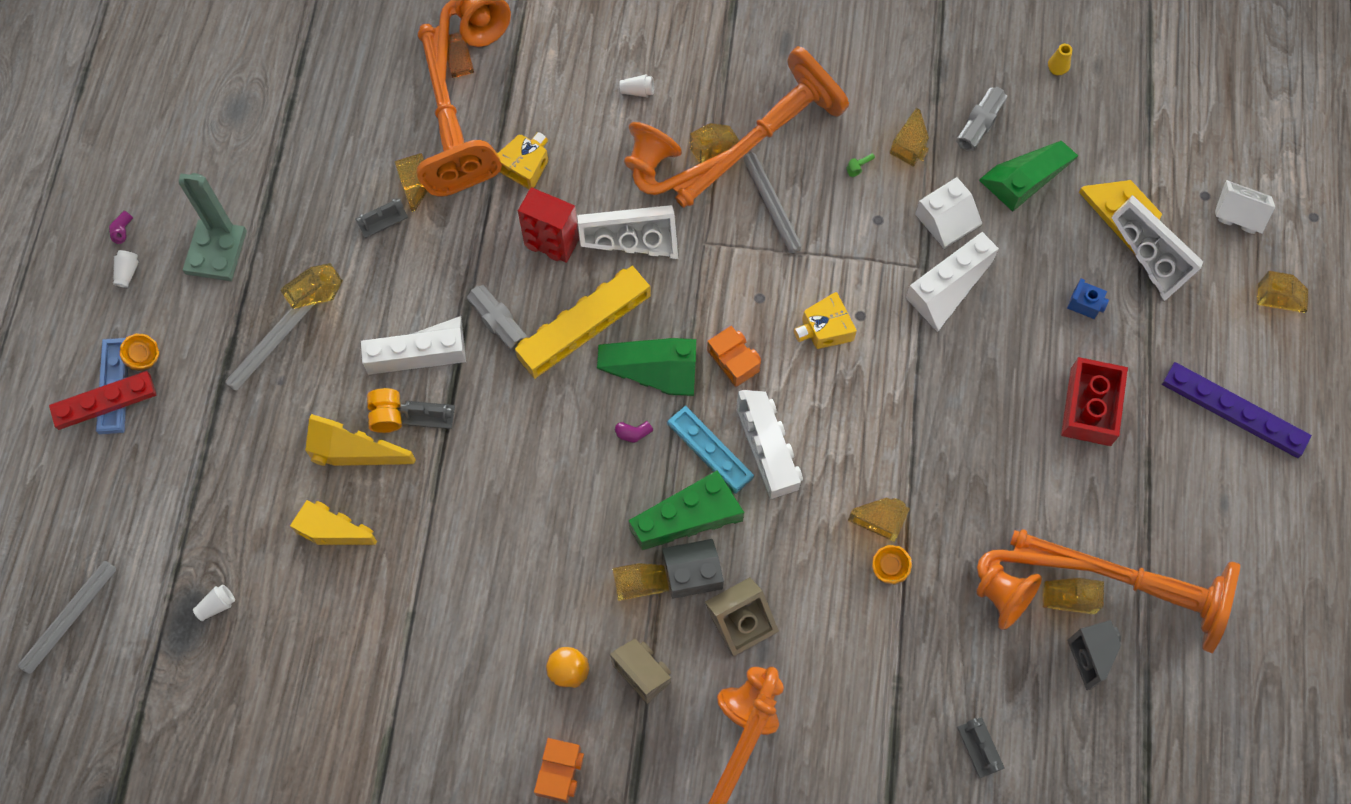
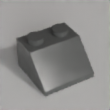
M713 539L662 548L672 599L723 589L724 580Z
M1111 620L1081 628L1067 640L1086 690H1091L1106 680L1121 647L1120 632L1116 626H1113Z

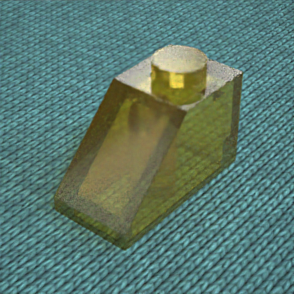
M916 108L893 140L890 150L891 155L913 167L918 160L922 161L929 150L926 147L929 136L920 109Z
M709 123L690 133V149L699 163L731 149L740 141L729 125Z
M422 153L394 161L411 212L417 210L427 193V190L419 182L416 173L418 165L424 161Z
M328 263L308 268L283 286L280 291L292 309L334 300L343 280L332 264Z
M1268 271L1258 283L1257 305L1306 313L1308 311V288L1292 274Z
M886 497L853 508L848 521L895 542L910 508L906 507V504L899 499H889Z
M636 563L612 568L618 601L669 591L664 565Z
M1071 578L1044 582L1043 608L1096 614L1103 608L1104 581Z

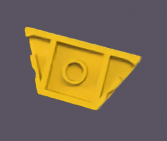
M1132 180L1083 186L1079 191L1081 196L1134 254L1135 252L1132 247L1127 243L1112 219L1114 213L1133 195L1159 220L1162 216V213Z

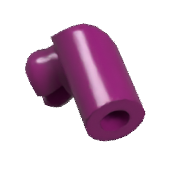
M125 210L109 225L110 238L116 244L125 242L127 237L125 227L133 219Z
M645 421L638 427L620 422L614 429L618 438L632 443L638 442L653 432V428L648 421Z

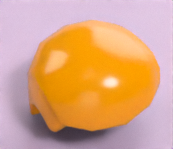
M136 333L126 337L120 345V357L123 364L131 370L137 371L151 368L159 357L157 342L146 334Z
M887 545L880 548L873 556L872 569L880 581L896 585L905 581L910 575L912 569L911 557L902 547Z
M572 647L558 648L550 654L546 664L547 676L559 687L576 688L587 679L590 670L588 659L579 650Z

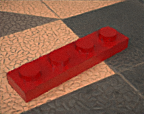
M148 371L50 404L49 408L55 428L61 430L157 395L151 375Z

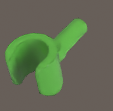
M872 153L859 160L856 158L851 159L846 167L849 176L855 177L862 172L860 166L875 158L874 154Z

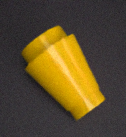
M1061 44L1048 60V67L1052 74L1063 75L1069 71L1072 56V47L1069 44Z

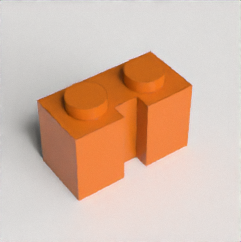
M731 325L707 341V351L733 385L737 387L760 372L761 358L756 350H751L744 345L747 342L744 335L740 331L736 332Z
M552 738L547 739L541 769L539 770L534 789L536 796L568 803L569 796H575L578 781L574 780L576 769L581 770L584 760V753H580V745Z

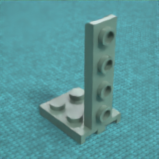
M181 173L179 185L201 219L197 222L183 272L186 275L232 281L247 230L244 226L232 224L204 176L197 173H192L191 175Z

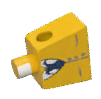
M539 132L531 140L523 135H517L497 153L502 164L500 173L529 190L531 187L534 188L548 163L547 150L544 148L548 139Z
M837 292L806 309L802 318L804 325L794 329L798 342L811 338L817 349L852 342L857 332Z

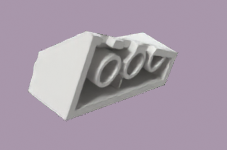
M1133 195L1112 216L1114 223L1127 243L1132 247L1136 254L1135 256L1149 274V278L1158 288L1164 301L1201 269L1203 261Z
M672 205L577 215L581 247L611 251L614 249L622 250L626 253L638 252L650 256L661 255L678 259L675 215Z
M981 232L912 283L908 289L906 299L938 332L960 302L967 296L974 284L977 283L991 265L999 248Z
M456 317L409 335L361 341L362 363L368 375L466 362L462 317Z
M738 391L736 410L770 499L798 491L803 480L799 466L795 467L792 461L794 453L789 443L786 444L783 438L785 430L782 422H777L775 413L777 411L773 399H768L766 392Z

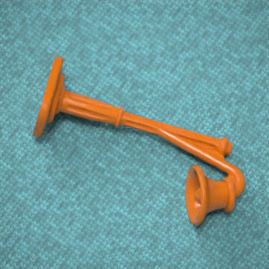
M450 0L442 8L439 26L434 28L430 24H423L419 28L417 36L423 43L438 106L435 110V115L438 118L443 152L425 159L417 167L416 173L419 182L432 195L448 196L491 179L501 171L500 157L488 142L483 140L464 142L456 116V107L451 105L446 85L450 17L457 15L461 18L459 31L462 40L469 46H488L505 33L510 23L511 11L509 4L505 0Z
M797 46L789 54L787 63L798 85L784 96L761 120H757V126L731 149L659 183L655 180V168L664 158L680 156L682 154L681 147L660 130L641 122H632L628 127L631 135L634 137V147L631 156H627L624 159V163L633 171L634 183L642 192L658 195L674 189L678 193L675 199L681 207L692 206L694 199L761 140L765 137H772L776 130L799 114L812 101L821 108H824L832 116L838 117L849 107L848 98L814 57L804 48Z
M1025 529L1020 530V532L1014 531L1010 545L1015 546L1013 551L991 550L985 553L978 561L977 572L981 582L977 588V595L979 597L986 596L993 602L999 613L998 627L1002 630L1009 628L1022 615L1037 593L1042 581V576L1039 574H1032L1028 578H1017L1005 573L1004 567L1000 564V562L1004 561L1092 571L1132 585L1134 591L1140 590L1167 602L1198 612L1202 618L1201 630L1204 632L1202 649L1212 654L1226 629L1240 572L1239 563L1229 562L1222 575L1217 576L1212 585L1206 589L1181 580L1144 571V568H1139L1137 571L1028 535Z
M751 667L746 673L748 680L739 688L722 689L717 695L718 705L723 713L735 724L744 728L708 804H727L760 735L775 733L779 727L775 708L777 701L774 698L782 694L784 686L779 679V671L775 667H768L767 669Z

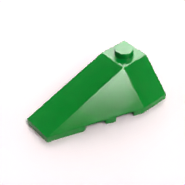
M1061 140L1000 163L981 177L979 181L1013 212L1072 163L1078 155Z
M666 338L599 344L597 369L624 379L629 378L640 382V385L646 387H654L668 395L694 396L697 339Z

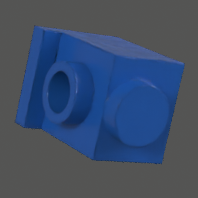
M1080 278L1067 309L1095 319L1099 311L1103 313L1109 302V299L1105 298L1107 291L1085 283V280Z

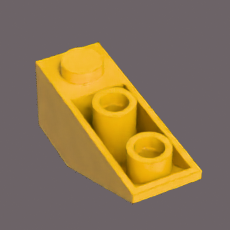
M306 500L290 525L296 534L317 545H376L377 543L373 536L374 531L363 524H360L358 527L350 523L352 520L348 516L340 512L337 515L329 512L330 508L319 501H316L314 504Z

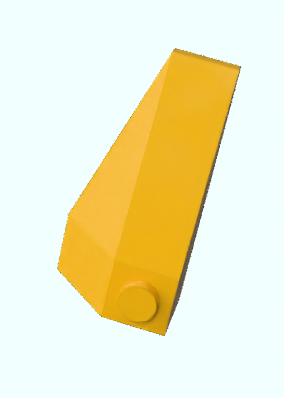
M310 415L305 451L310 456L311 461L318 465L325 466L326 463L334 466L402 465L415 463L416 459L412 451L384 440H378L377 443L373 442L374 440L364 432L358 430L357 433L353 434L342 428L344 424L317 415Z

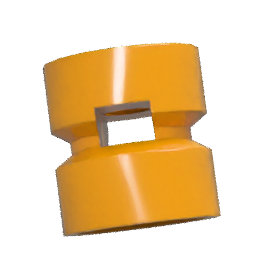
M382 388L372 390L367 394V408L371 411L368 414L369 430L377 433H389L397 431L402 427L401 412L397 410V408L401 407L399 391Z

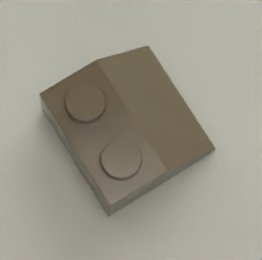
M751 577L705 601L713 623L733 657L779 632L762 589Z
M633 639L610 654L613 667L648 704L671 683V677L669 676L671 671L662 661L657 663L651 656L653 651L644 641L640 644L636 639Z

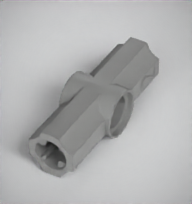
M990 87L980 104L975 105L967 119V124L956 140L960 148L965 151H974L983 135L990 131L999 110L1007 99L1003 89Z
M484 285L476 286L470 291L467 299L481 315V319L491 333H496L511 352L515 351L518 343L522 339L527 338V335L515 323L508 308L502 302L498 303Z

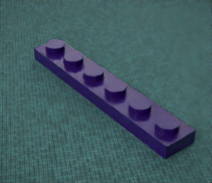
M1176 362L1173 363L1161 384L1296 458L1302 456L1312 436Z

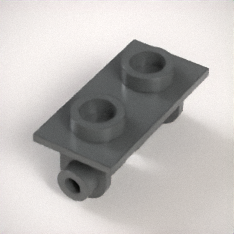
M392 199L391 202L364 215L360 214V217L355 218L363 235L367 238L407 219L408 216L401 200Z
M405 401V404L401 405V414H403L402 425L452 429L455 405Z
M982 717L972 719L957 727L979 778L1005 769Z

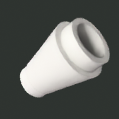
M645 74L620 80V93L648 98V95L654 94L653 77Z
M123 250L117 252V255L114 256L113 285L128 288L139 263L137 254Z
M225 585L215 586L193 609V612L200 621H204L231 608L235 598Z

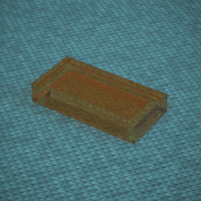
M460 32L450 34L448 40L447 60L452 78L474 73L467 43L462 40Z

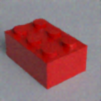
M531 187L517 210L524 245L531 251H540L547 254L554 261L561 260L567 263L579 242L575 205Z
M1081 357L1076 359L1070 370L1061 436L1112 446L1120 434L1128 367Z

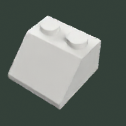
M958 177L921 199L915 213L944 249L982 225L973 196Z
M1226 180L1215 214L1216 217H1219L1218 220L1224 224L1232 225V223L1242 226V230L1251 234H1255V232L1263 233L1275 209V205L1271 196Z

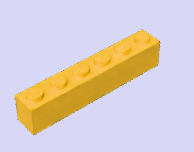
M633 265L628 269L620 270L614 279L608 283L600 284L594 293L579 299L574 307L570 310L562 311L550 324L542 325L536 334L530 338L522 339L515 348L518 360L531 376L536 379L651 296L650 285Z

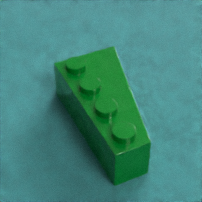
M717 470L628 520L629 530L640 548L645 550L673 542L675 539L682 537H691L699 532L710 529L715 530L731 523L743 522L744 511Z

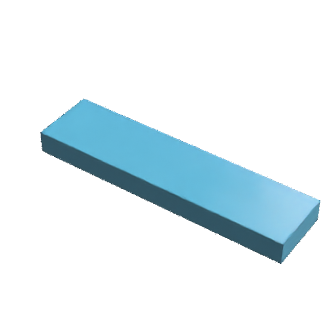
M686 405L667 421L670 428L713 472L718 470L727 486L735 494L754 478L752 472Z

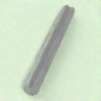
M753 152L746 154L744 162L788 251L791 254L800 251L801 243L756 154Z
M303 294L226 379V384L231 389L238 390L312 308L315 300L310 295Z
M107 561L101 563L20 661L18 667L22 671L31 674L114 574L116 571L115 566Z

